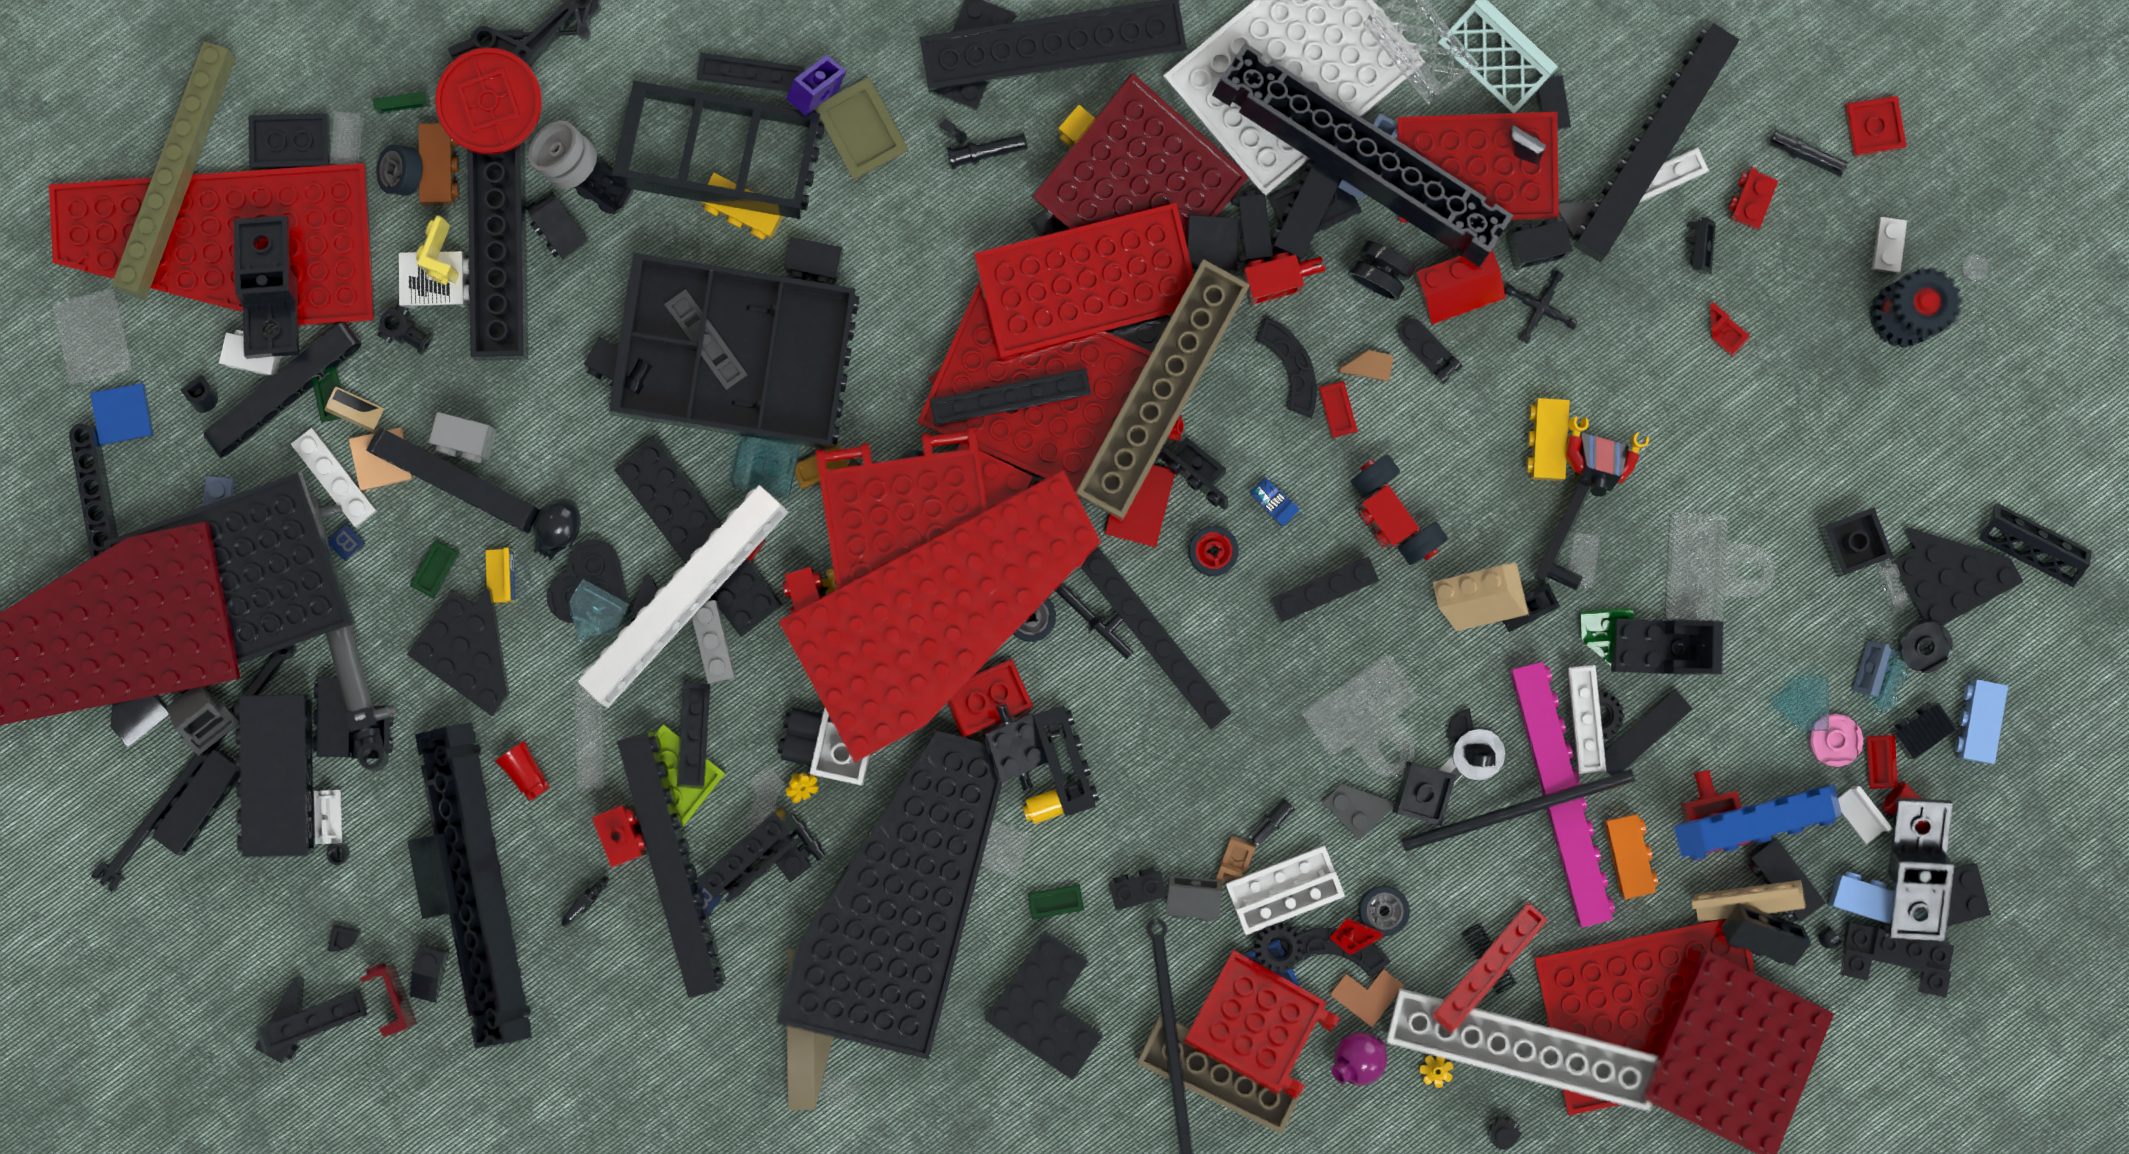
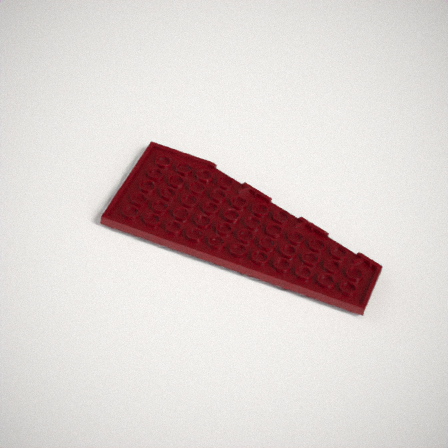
M209 522L128 537L0 612V725L241 679Z

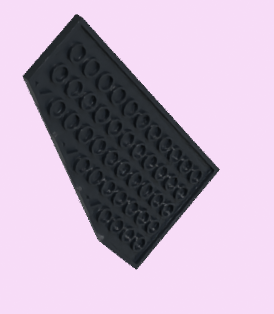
M934 730L796 944L776 1019L777 1024L929 1060L1003 783L997 780L985 743Z

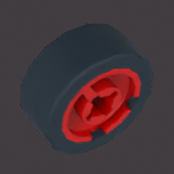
M1208 526L1199 530L1193 536L1189 545V559L1192 566L1199 573L1206 576H1220L1227 573L1235 565L1239 556V545L1235 536L1229 530L1220 526ZM1212 546L1217 547L1219 550L1215 557L1208 553L1209 548Z

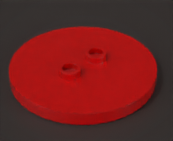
M479 48L462 54L452 61L443 72L436 88V113L444 131L461 147L479 154H498L519 146L534 131L542 112V92L534 72L521 58L511 52L498 48Z

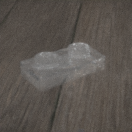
M334 111L330 164H359L363 118L361 113Z

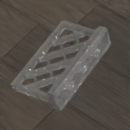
M1390 0L1381 8L1373 11L1363 22V25L1429 105L1442 93L1477 68L1479 64L1427 0H1416L1417 9L1404 7V0ZM1387 10L1399 12L1398 23L1389 22L1383 13ZM1403 13L1416 15V26L1403 24ZM1421 16L1431 18L1434 22L1433 29L1420 27ZM1402 30L1415 32L1414 43L1406 42L1402 38ZM1420 33L1433 35L1432 46L1419 44ZM1438 36L1448 39L1450 50L1437 47ZM1419 50L1432 52L1431 64L1424 63L1419 59ZM1437 53L1449 55V67L1436 65ZM1454 56L1463 58L1469 66L1465 69L1454 68ZM1435 70L1448 73V82L1443 86L1435 78Z

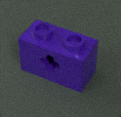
M826 55L793 80L786 100L806 116L839 91L846 70L830 56Z

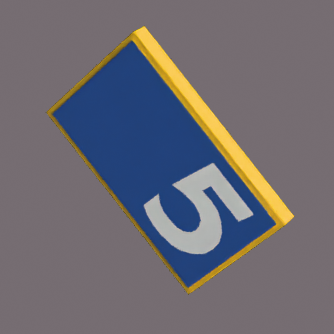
M511 548L485 550L487 587L492 589L494 603L515 602L514 550Z

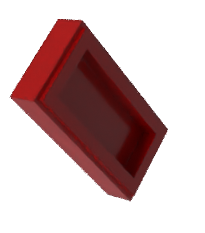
M1341 381L1319 387L1318 390L1331 438L1358 432L1345 382Z
M1895 735L1866 736L1870 789L1898 788Z

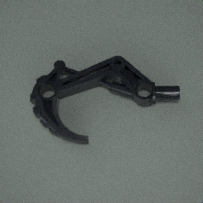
M568 0L533 32H523V29L494 30L488 26H480L470 34V39L448 47L450 56L454 61L462 54L471 50L498 48L515 54L531 67L559 36L578 35L582 40L589 39L591 36L589 29L590 21L602 9L600 0H588L587 3L582 5L577 4L576 0ZM576 19L578 24L577 30H566ZM484 35H491L492 41L486 46L480 45V39Z

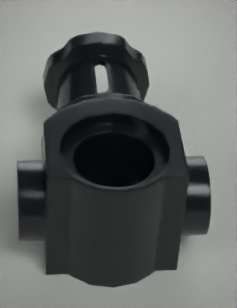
M398 304L395 308L391 307L380 318L377 336L390 344L393 339L400 344L406 342L417 349L418 354L422 355L430 346L434 335L431 333L426 334L415 327L416 323L408 318L410 312ZM392 318H398L400 321L399 327L395 330H389L388 323ZM412 335L418 337L420 341L414 339Z

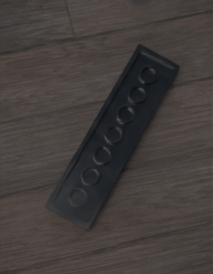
M653 437L614 469L685 564L690 561L693 552L698 548H702L709 540L710 534L723 525L657 437ZM748 558L742 562L711 596L712 600L718 602L719 609L740 637L745 636L784 605Z

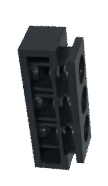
M784 807L775 810L701 875L698 880L714 899L727 892L729 896L725 900L727 903H730L802 841L799 837L793 839L790 836L800 826ZM780 840H783L784 843L775 852H772L771 848ZM761 857H764L765 859L760 865L753 869L752 865ZM745 874L746 876L741 882L733 887V882L739 876Z

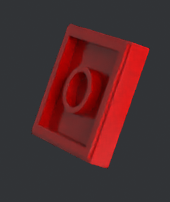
M1898 96L1844 105L1853 157L1905 149L1907 147Z

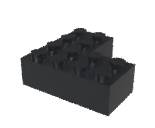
M1044 930L985 1017V1021L1073 1081L1103 1037L1101 1032L1060 1005L1089 960Z

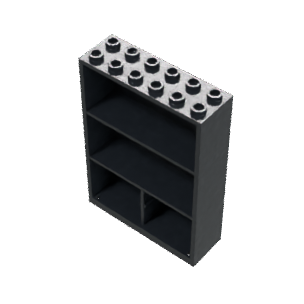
M633 253L608 410L609 414L623 418L831 449L832 444H837L840 427L835 426L836 418H841L844 401L839 400L840 392H845L848 374H843L844 366L848 367L850 363L852 348H847L848 340L852 341L854 337L856 322H852L851 317L852 314H857L860 296L855 295L856 288ZM685 289L703 312L698 342L689 340L664 305ZM695 316L685 324L690 327L700 319ZM707 319L748 374L747 377L727 391L701 356ZM723 353L713 360L714 364L716 365L725 359V354ZM638 358L644 361L640 368L641 370H643L646 363L653 366L642 383L644 387L639 395L625 387L626 378L630 376Z

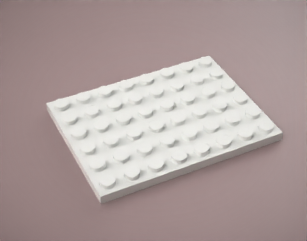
M1254 0L1168 71L1163 78L1237 166L1247 174L1248 179L1259 192L1266 196L1309 161L1310 158L1238 113L1241 107L1232 102L1229 107L1212 96L1220 78L1229 65H1232L1236 55L1245 43L1263 54L1261 60L1267 64H1270L1272 60L1360 117L1421 68L1425 61L1373 0Z

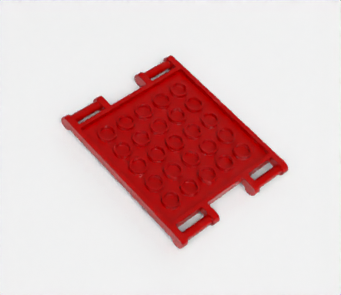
M969 427L967 431L930 436V433L922 434L925 456L872 463L869 442L862 443L860 447L826 452L824 449L816 450L837 589L987 511L975 427ZM969 441L970 449L933 454L932 446ZM863 457L864 465L827 470L826 462Z

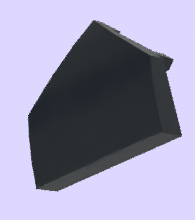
M156 696L112 704L110 727L129 747L169 714L166 706Z

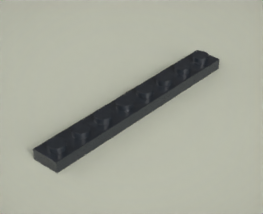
M1098 549L1086 558L1081 569L1116 613L1124 620V623L1210 730L1231 714L1230 710L1103 552Z

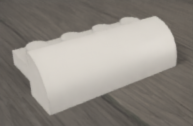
M1325 845L1225 883L1245 935L1345 897Z

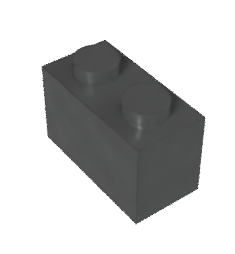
M1169 875L1166 915H1171L1178 919L1193 917L1201 921L1219 920L1222 880Z

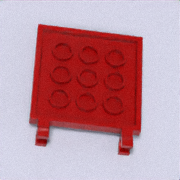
M1233 950L1184 1042L1278 1095L1281 1089H1284L1289 1096L1297 1099L1305 1084L1290 1078L1289 1074L1317 1021L1323 1028L1331 1032L1337 1025L1340 1017L1323 1009L1327 1003L1326 1001Z

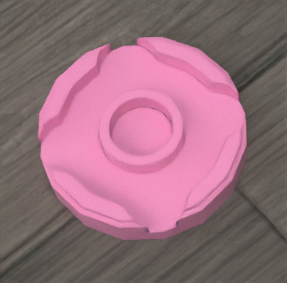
M1832 714L1822 717L1814 724L1810 731L1809 745L1811 752L1818 761L1828 766L1840 767L1848 765L1856 759L1862 751L1864 739L1860 727L1851 718L1845 715Z

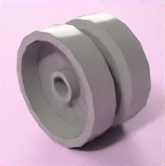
M556 121L545 126L533 138L529 147L528 159L531 166L555 187L567 190L578 186L591 174L597 162V150L595 145L567 121Z

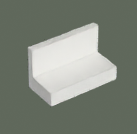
M1852 786L1838 797L1842 816L1864 844H1868L1883 831L1889 832L1892 829L1860 786Z

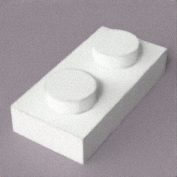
M1886 217L1878 219L1872 270L1900 273L1907 220Z

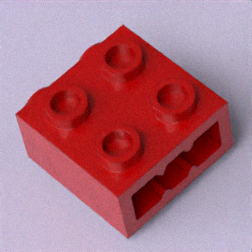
M809 567L785 574L786 581H783L782 585L786 597L792 598L794 606L789 607L791 614L822 598L820 589L824 588L818 571L815 572Z

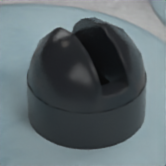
M333 844L327 850V859L333 865H341L349 859L350 850L345 844ZM340 848L342 849V859H341V860H340Z
M1827 926L1819 934V942L1826 949H1833L1842 943V940L1830 926Z

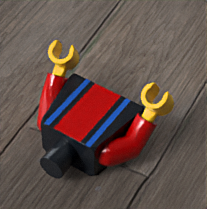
M1572 417L1568 422L1572 435H1569L1566 460L1573 471H1575L1576 480L1581 484L1591 486L1592 495L1602 497L1606 495L1607 491L1613 490L1616 484L1623 483L1632 474L1640 457L1638 452L1649 443V437L1646 436L1641 445L1636 440L1639 432L1632 435L1630 438L1632 448L1628 450V445L1586 433L1580 434L1581 431L1587 429L1589 421L1586 417L1582 418L1580 427H1578V417Z

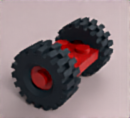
M1924 267L1910 272L1897 282H1893L1883 288L1872 301L1874 306L1870 307V313H1873L1870 321L1871 324L1876 326L1873 329L1874 332L1882 335L1880 338L1882 341L1891 342V346L1896 347L1900 345L1901 348L1917 345L1928 339L1929 336H1934L1947 330L1949 326L1956 322V316L1961 313L1959 304L1963 303L1962 297H1958V293L1961 292L1959 286L1955 288L1953 282H1955L1954 278H1947L1945 276L1947 273L1943 270L1937 272L1936 268L1930 267L1925 269Z

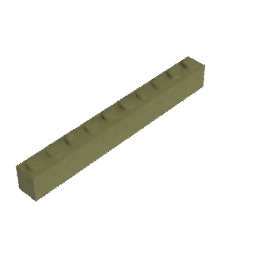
M203 41L112 286L122 294L144 301L147 298L236 58L228 48Z

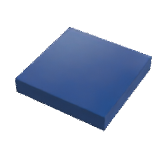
M143 383L90 393L99 445L154 436L145 385Z

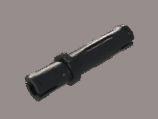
M1775 130L1774 136H1771L1768 145L1788 153L1789 157L1793 159L1797 157L1838 177L1843 175L1842 171H1845L1847 167V161L1803 143L1801 138L1794 139L1778 130Z

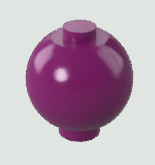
M1365 1032L1347 1035L1336 1047L1334 1053L1335 1064L1331 1067L1333 1077L1340 1084L1348 1082L1356 1086H1366L1376 1082L1383 1075L1387 1066V1048L1385 1043L1380 1038Z

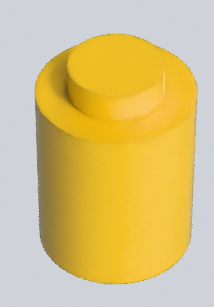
M1056 789L1026 799L1027 805L1022 806L1027 821L1033 820L1034 825L1064 814Z

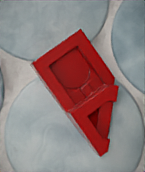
M1712 302L1710 304L1712 340L1733 357L1750 339V335L1730 319V315Z

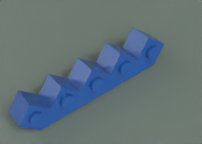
M1835 784L1809 789L1802 793L1778 797L1771 801L1744 806L1737 810L1713 814L1706 818L1683 822L1675 825L1674 830L1681 858L1690 856L1692 861L1706 858V853L1722 848L1723 852L1739 849L1740 843L1755 840L1756 843L1772 840L1771 835L1786 831L1788 835L1803 832L1804 826L1819 823L1820 826L1836 823L1835 818L1841 816L1842 812Z

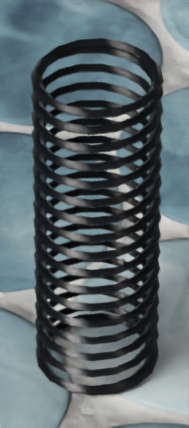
M1482 923L1468 928L1461 934L1462 937H1465L1480 929L1464 940L1467 941L1483 932L1478 937L1467 942L1468 945L1478 938L1485 936L1469 946V948H1472L1480 942L1487 940L1471 950L1473 952L1488 944L1486 947L1475 952L1474 956L1489 948L1493 941H1490L1491 937H1488L1489 934L1486 933L1487 930H1483L1484 926H1481ZM1484 953L1478 955L1475 959L1480 958ZM1506 969L1504 972L1506 974L1500 977L1496 983L1509 976L1506 980L1493 986V989L1506 981L1511 980L1509 983L1496 989V994L1510 989L1517 983V981H1514L1515 978L1512 977L1513 974H1509L1510 970Z

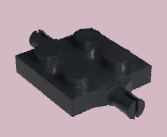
M1007 704L998 705L996 709L1001 721L995 727L982 732L997 780L1004 782L1013 777H1019L1022 790H1029V788H1033L1029 772L1048 762L1033 714L1028 712L1019 717H1010Z

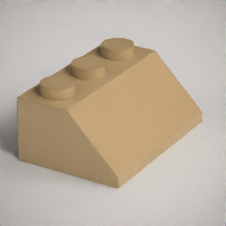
M1517 563L1500 565L1433 582L1438 608L1456 631L1528 615Z

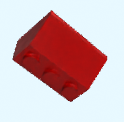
M1493 249L1480 267L1459 256L1422 269L1414 274V279L1431 325L1506 299L1500 268Z

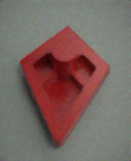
M1346 918L1330 936V939L1351 955L1382 938L1383 933Z

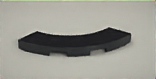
M1266 317L1256 342L1272 351L1279 358L1287 372L1290 383V399L1287 410L1312 419L1317 399V385L1311 359L1306 349H1304L1292 332L1278 322Z
M1313 928L1297 932L1303 943V953L1299 962L1316 955H1337L1357 964L1369 977L1391 962L1373 943L1349 955L1330 939V936L1337 928ZM1283 939L1280 943L1288 953L1289 944L1286 939Z

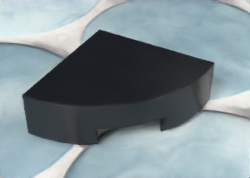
M947 119L943 120L940 132L963 145L967 139L966 133L955 128V125Z
M1470 708L1458 712L1451 719L1447 729V739L1459 737L1467 729L1473 728Z
M333 925L327 951L336 952L349 948L356 942L361 930Z

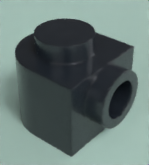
M203 375L191 381L180 390L192 407L199 413L209 412L217 405L218 396Z
M1498 1116L1488 1130V1138L1496 1148L1501 1150L1510 1149L1522 1135L1517 1130L1520 1125L1509 1116L1505 1119Z

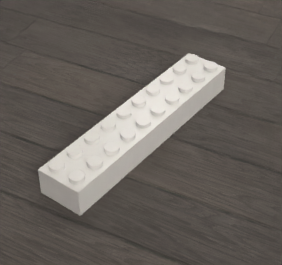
M1399 988L1386 1038L1387 1043L1650 1111L1651 1103L1640 1098L1658 1055L1474 1008L1458 1028L1450 1034L1431 1016L1444 1001L1443 999Z

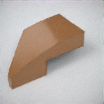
M1366 350L1363 353L1356 354L1352 360L1340 366L1337 372L1386 382L1390 380L1394 355Z
M1231 835L1216 880H1222V883L1234 878L1243 877V873L1247 871L1256 844Z

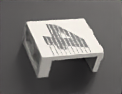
M462 251L439 253L437 261L451 266L459 273L456 284L448 281L447 285H443L432 280L417 265V252L399 253V305L402 308L414 309L415 306L459 305L467 307V300H470V288L467 285L469 258H467L466 254Z

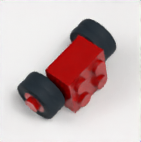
M1389 454L1385 455L1376 462L1372 459L1360 467L1362 472L1350 481L1360 497L1365 498L1378 488L1380 490L1358 506L1360 509L1358 513L1360 519L1366 526L1370 524L1376 532L1373 536L1382 548L1386 546L1389 550L1411 534L1413 537L1398 548L1409 565H1413L1422 558L1427 561L1439 551L1436 548L1446 542L1448 537L1437 522H1433L1420 531L1418 525L1387 484L1388 481L1401 472Z

